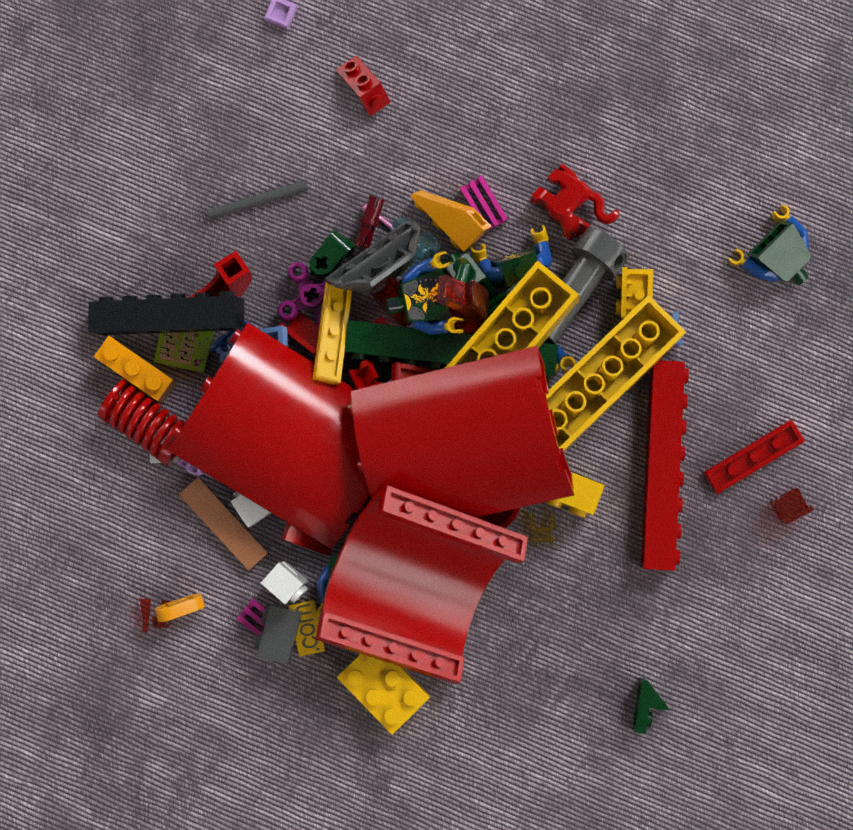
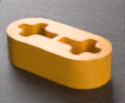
M197 593L160 605L155 608L158 622H165L204 608L205 604L202 594Z

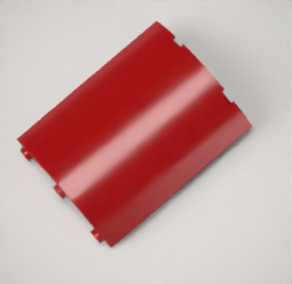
M247 322L242 331L237 329L229 341L233 344L232 348L213 379L208 376L200 389L204 394L183 427L177 425L169 439L173 443L168 451L332 549L349 527L347 523L354 512L356 514L359 512L370 495L365 476H361L358 469L360 456L354 422L348 411V403H351V391L356 389L342 380L338 385L313 380V362Z
M538 347L525 348L351 391V403H348V411L354 422L360 456L358 469L360 475L365 476L371 498L373 499L386 486H391L476 518L574 496L572 473L563 448L559 449L556 439L558 430L553 410H549L546 394H549L545 365Z

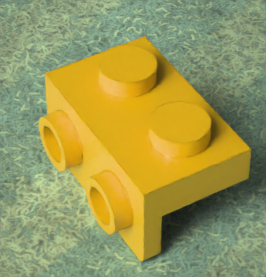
M622 267V274H617L616 289H621V299H616V315H621V321L648 295L653 299V269H627V267Z

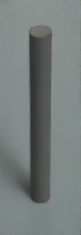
M304 180L208 209V216L211 220L308 190L307 184Z

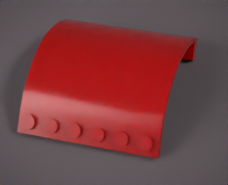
M386 486L364 508L340 550L326 588L315 640L449 683H461L465 658L462 657L464 646L480 598L491 578L505 559L517 564L525 561L528 537L391 486Z

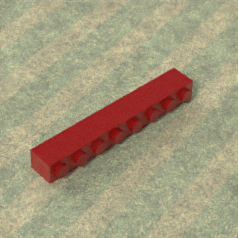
M659 360L650 369L640 566L642 569L675 571L676 565L680 564V550H676L677 539H681L682 526L678 524V513H682L683 499L679 498V487H683L684 472H680V461L685 459V446H681L682 435L686 434V420H682L683 409H687L688 396L684 394V384H687L689 379V369L685 368V362Z

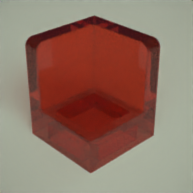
M794 488L769 501L781 524H788L814 510L812 505L806 504L798 488Z

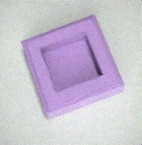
M271 0L264 20L289 30L298 6L287 0Z

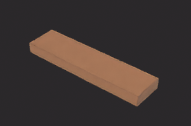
M197 477L179 494L248 571L268 554L265 548L200 477Z

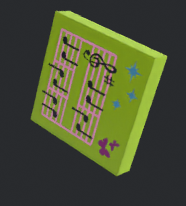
M215 331L160 333L154 362L205 374L210 354L209 348L212 345Z

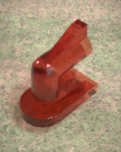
M139 598L142 613V633H147L151 599ZM162 600V601H161V605H163V604H165V603H168V602H171V601H170V600ZM152 616V628L166 629L170 627L171 620L158 622L157 616Z

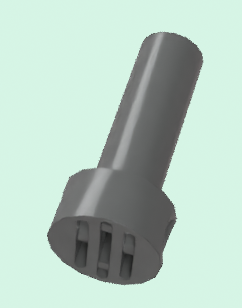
M587 228L571 250L576 262L563 279V282L579 294V302L544 343L556 344L600 280H613L628 260L629 255L626 249L607 233L595 228Z

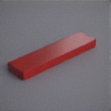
M790 419L702 473L715 494H719L804 443L805 439L794 421Z

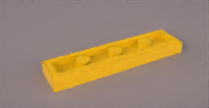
M325 282L313 380L338 385L341 382L352 291L335 288Z

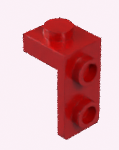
M354 56L337 68L340 77L354 91L370 117L391 102L381 82L358 56Z

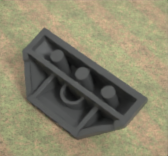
M411 220L405 221L324 279L333 287L367 294L382 290L386 282L403 275L406 268L412 265L420 233L419 224Z

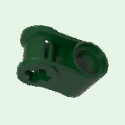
M333 230L310 259L312 275L317 279L324 280L349 257L355 245L337 230ZM326 262L327 269L321 268L317 270V263L322 264Z

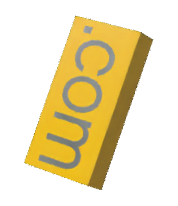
M315 600L289 605V608L303 611L296 636L299 657L324 652V642L315 640L319 622Z

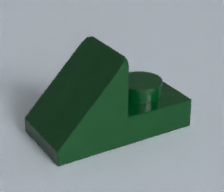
M639 677L632 730L635 733L646 734V729L651 728L653 717L652 712H649V708L668 711L670 709L649 681Z

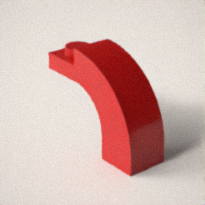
M235 250L214 264L216 268L215 276L205 287L196 293H210V297L219 296V292H235L237 297H241L251 283L252 274Z

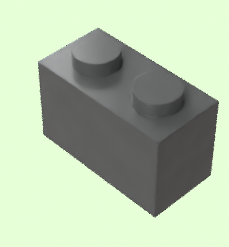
M271 604L269 609L265 608L261 619V624H265L263 634L257 635L254 649L258 650L257 657L288 665L303 611L276 604Z

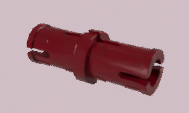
M369 195L364 217H361L359 221L362 223L354 245L362 247L364 240L363 247H370L376 227L379 228L380 225L378 219L385 203L384 199H377V197Z

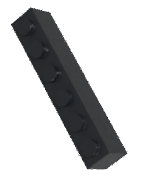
M219 292V296L210 297V293H195V297L186 298V294H170V298L162 299V295H146V299L138 300V296H122V300L114 301V297H98V301L89 302L88 333L96 335L236 331L237 329L243 330L244 299L235 296V292Z

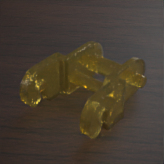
M551 512V526L548 528L534 527L533 513H529L530 530H533L534 535L531 543L534 542V547H537V543H550V546H553V542L556 541L552 533V529H556L555 512ZM549 531V537L537 538V532Z

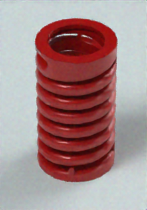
M126 379L121 380L102 402L97 412V417L110 424L112 428H117L119 433L125 434L129 440H133L136 445H141L144 451H149L151 456L155 457L165 466H168L177 457L168 451L173 443L169 438L176 426L183 427L185 421L178 420L175 414L169 416L170 411L167 408L161 410L162 406L160 403L153 404V398H145L146 394L143 391L138 392L135 385H132Z

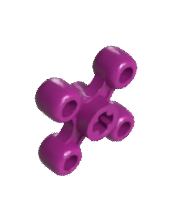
M294 262L288 268V276L291 281L299 286L300 293L296 299L283 301L279 304L277 308L278 316L283 321L290 322L301 311L311 310L316 315L317 326L320 327L325 282L321 284L312 283L308 277L307 267L301 262ZM296 269L302 270V274L300 276H294V271ZM312 291H316L315 293L319 298L313 299L312 303H309L306 295H311ZM285 308H292L290 315L283 313Z

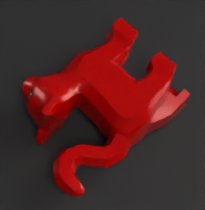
M563 163L547 179L551 184H558L561 187L558 194L554 196L546 189L538 187L530 199L532 205L541 204L550 218L561 225L563 230L562 236L567 241L578 238L587 228H590L589 223L573 215L586 201L594 202V214L597 220L603 224L615 222L620 214L617 209L610 214H606L604 212L603 197L598 192L589 188L584 181L579 180L575 172Z

